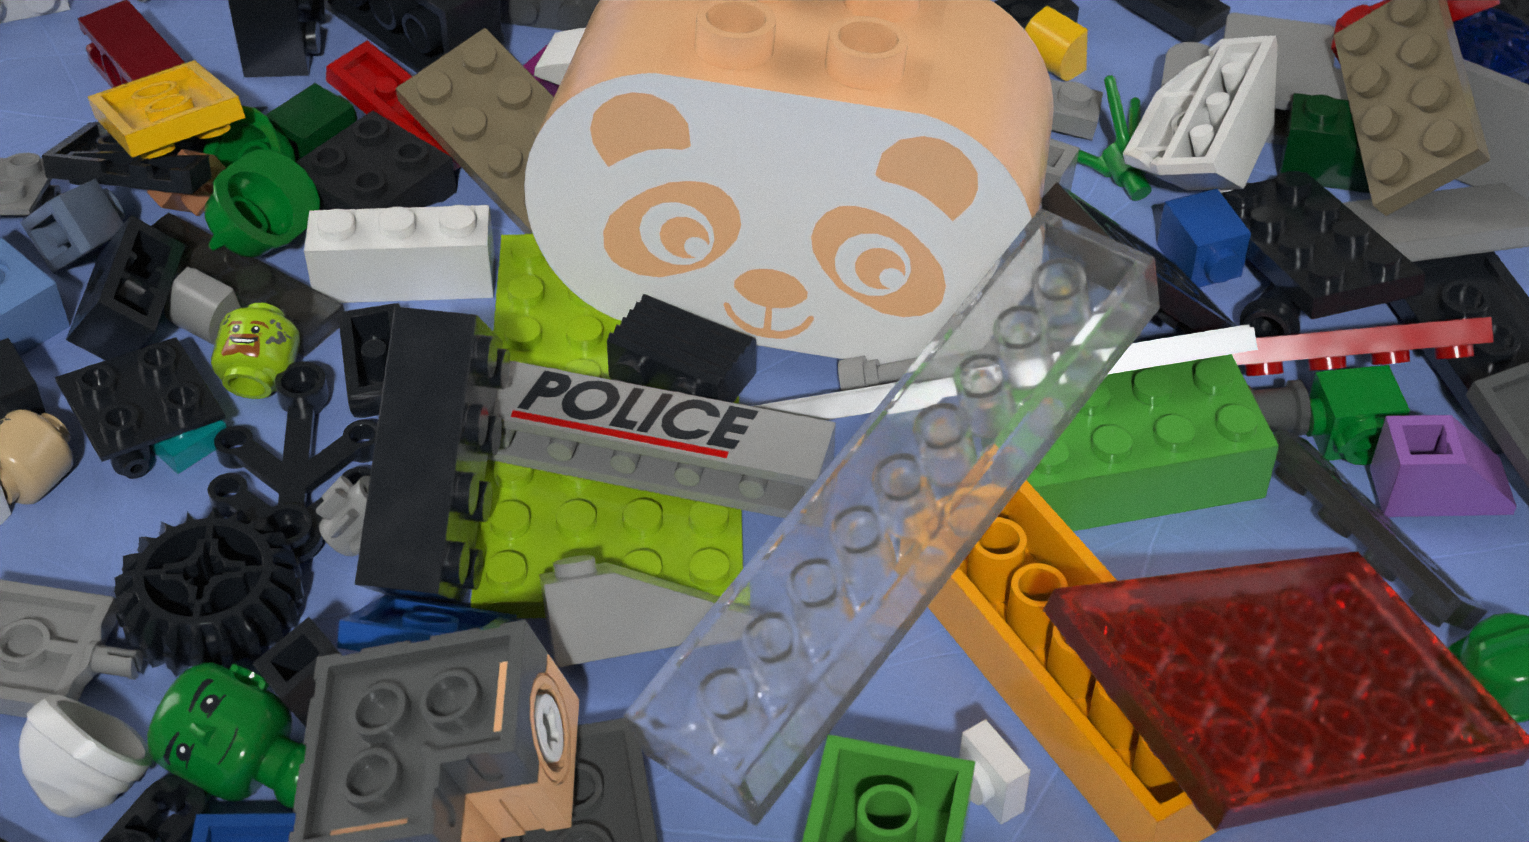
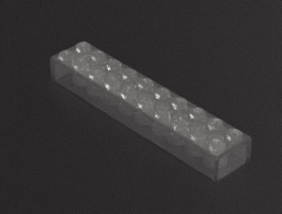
M1040 208L623 714L644 754L757 827L1159 310L1160 303L1155 258Z

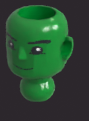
M201 663L186 669L177 677L160 701L147 733L148 752L152 759L161 767L173 773L174 776L177 775L202 788L207 801L210 800L212 795L226 801H241L254 795L264 785L273 790L276 799L281 804L292 810L300 764L304 763L306 746L303 743H297L290 739L293 725L292 713L278 696L267 690L269 684L263 676L233 663L230 669L214 663Z

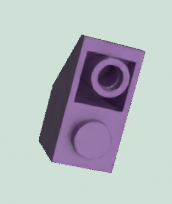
M1452 415L1385 417L1370 466L1383 517L1514 515L1517 506L1500 457Z

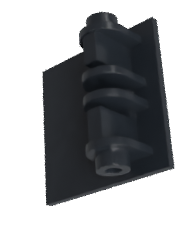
M176 337L55 377L57 385L101 462L110 459L114 471L129 479L139 478L148 471L150 461L149 445L225 419V413Z

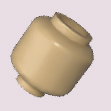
M21 409L9 412L0 420V484L8 505H11L13 502L25 505L37 503L68 474L73 466V455L68 445V442L71 440L70 433L59 419L49 413L38 415L37 413Z

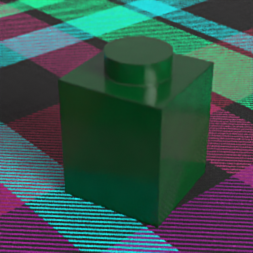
M313 83L266 114L273 128L288 139L294 149L296 161L358 120L354 105L346 98L337 96L316 83Z

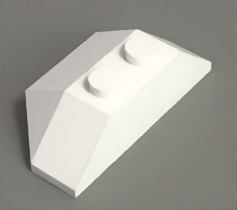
M1276 35L1220 39L1208 49L1209 56L1188 65L1157 90L1123 152L1125 164L1187 191L1213 190L1218 188L1223 193L1234 189H1244L1274 125L1278 53Z

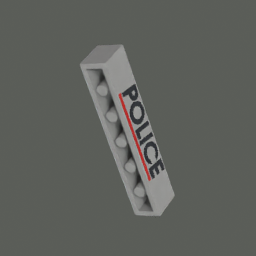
M510 361L508 383L505 389H497L493 414L499 415L501 418L500 445L495 456L488 455L487 460L816 524L834 468L836 422L704 398L682 392L625 383L619 380H609L567 372L556 368H546Z

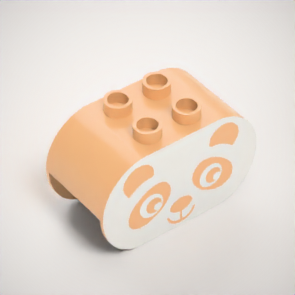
M600 0L591 15L529 153L524 183L528 220L540 251L559 279L584 302L622 321L623 317H627L630 309H634L636 301L640 302L642 295L646 294L756 338V345L838 359L866 356L867 361L878 359L882 365L985 344L1007 324L1016 312L1026 293L1034 267L1054 112L1050 77L1039 50L1027 32L1010 14L991 0Z

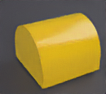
M1048 6L1044 7L1029 21L1025 31L1039 50L1047 70L1064 81H1070L1087 69L1088 30Z

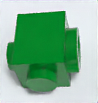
M1381 365L1315 372L1309 395L1311 418L1309 431L1306 436H1313L1323 461L1346 459L1354 465L1371 464L1385 417L1409 416L1410 412L1390 366Z

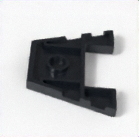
M255 107L264 115L268 114L267 107ZM89 122L42 155L46 178L69 180V183L74 185H82L96 178L99 184L193 194L212 178L209 155H177L181 149L189 150L196 143H205V139H199L196 135L175 142V149L163 156L143 159L139 155L132 158L99 122Z

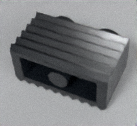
M646 294L642 295L640 302L636 301L634 309L629 310L627 317L622 318L620 325L616 324L614 333L610 332L607 338L608 371L611 380L733 403L756 374V338Z

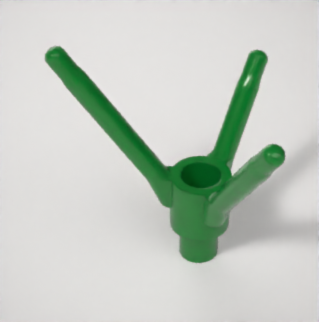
M1108 75L1104 78L1116 140L1103 151L1100 157L1079 150L1077 162L1095 169L1105 177L1112 176L1117 186L1125 187L1130 198L1133 201H1138L1147 197L1151 193L1152 188L1145 177L1146 172L1125 164L1123 152L1141 121V102L1136 97L1130 100L1127 128L1116 79L1114 76Z

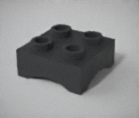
M373 110L296 161L306 171L316 186L320 198L319 210L424 207L435 202H444L457 192L451 156Z

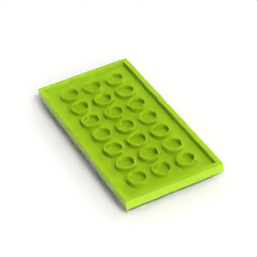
M533 234L501 235L493 332L503 341L502 349L509 350L510 361L546 368H556L562 371L611 380L608 371L607 338L610 332L614 333L616 324L620 325L621 321L596 310L574 294L549 266ZM739 396L733 403H739ZM487 460L484 481L491 482L492 505L487 522H479L475 549H481L483 552V571L478 589L472 590L471 608L515 614L517 619L546 618L539 574L554 572L553 562L583 555L594 556L596 564L610 563L744 604L742 510Z

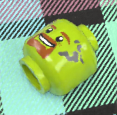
M252 303L248 307L230 311L222 319L211 356L212 369L221 379L222 385L229 392L237 396L249 399L269 397L272 392L276 391V375L285 371L289 364L296 362L300 346L299 331L289 319L284 317L283 312L279 308L267 303Z

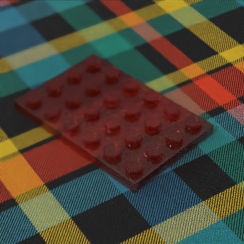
M1358 551L1054 588L1043 609L1064 636L1067 644L1078 654L1103 686L1109 698L1117 704L1148 744L1151 752L1163 763L1191 799L1196 810L1205 817L1215 831L1524 765L1529 758V735Z

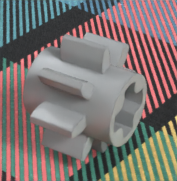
M340 476L322 495L324 501L316 509V513L323 517L319 522V531L323 539L331 548L342 555L353 557L359 554L370 476L361 477L355 485L345 476Z

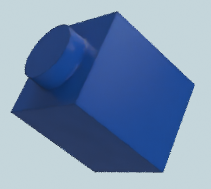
M1217 188L1165 201L1157 246L1165 256L1173 260L1199 287L1242 277L1251 232Z

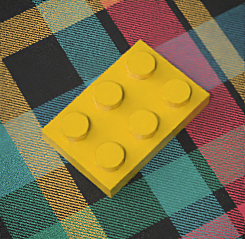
M195 60L87 96L94 117L132 158L139 155L143 159L163 156L175 149V142L195 135L199 139H208L222 135L231 129L230 123L245 118L238 95Z

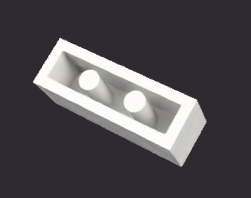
M489 205L309 211L304 254L314 304L494 298L495 250Z

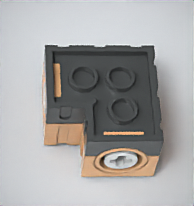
M526 620L503 623L498 628L487 630L475 628L431 636L430 640L415 643L403 641L364 648L359 653L348 655L337 653L317 657L314 680L316 682L314 698H310L303 743L306 746L304 763L300 764L293 812L296 814L294 830L289 833L288 842H500L501 838L525 835L526 831L545 829L546 831L571 828L579 698L550 655H547L546 649Z

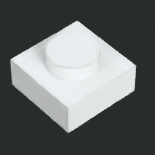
M986 719L962 732L959 758L976 761L971 801L976 805L984 804L1000 825L1024 812L1031 770Z

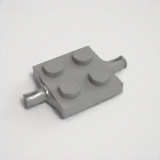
M0 580V714L27 718L26 713L47 695H61L78 701L85 685L98 673L128 677L133 680L139 676L137 671L141 672L143 664L141 650L106 646V642L117 621L114 611L116 607L114 597Z

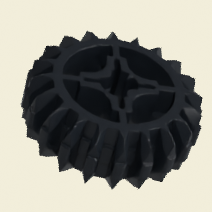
M214 507L207 518L196 519L187 511L184 523L175 527L161 521L159 536L157 538L139 537L138 553L123 556V573L114 578V593L116 596L114 611L119 626L123 627L127 643L134 650H141L144 659L149 661L152 668L166 663L167 668L172 671L175 677L182 674L190 666H196L201 663H214L230 669L232 663L236 664V661L245 657L256 661L261 656V647L263 645L274 646L282 639V630L296 627L297 608L303 606L304 590L300 579L302 571L298 557H295L293 550H291L290 542L285 539L283 532H274L266 518L251 522L242 509L228 519L224 518L216 507Z

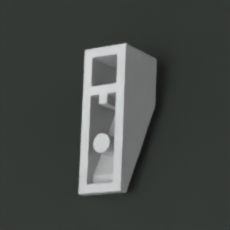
M592 555L574 556L553 562L554 572L539 574L551 653L557 667L764 631L762 617L750 605L727 600L704 591L610 563L596 564L595 557Z

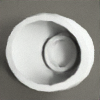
M47 695L26 713L27 721L22 729L19 740L22 771L42 804L56 815L76 818L90 811L111 805L115 802L117 795L128 791L133 786L134 781H138L152 764L153 759L148 752L147 743L133 727L114 716L61 695Z

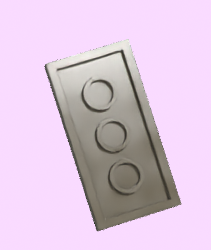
M1391 0L1333 35L1372 203L1382 214L1387 216L1491 160L1447 0Z
M484 28L395 89L398 101L524 234H533L525 204V170L529 153L554 97Z

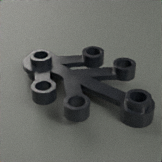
M311 362L289 364L285 371L277 374L275 377V388L279 404L287 412L282 461L256 443L251 431L246 427H226L219 431L214 438V446L220 464L230 469L242 467L247 469L279 494L278 505L271 507L250 493L246 480L241 475L235 473H226L215 477L209 483L207 489L212 509L216 507L224 517H231L242 509L251 522L266 518L274 532H283L285 539L290 542L294 556L298 557L300 564L312 558L320 549L323 541L319 531V522L323 517L316 513V509L324 500L321 497L306 508L307 494L352 460L359 463L372 461L377 423L371 420L354 421L344 429L343 436L311 458L314 417L323 410L329 398L325 373L320 366ZM363 439H369V441L364 443H356ZM242 445L236 449H229L232 446ZM355 467L347 470L342 475L355 485L361 477L370 476L371 469ZM228 493H237L231 497H222Z

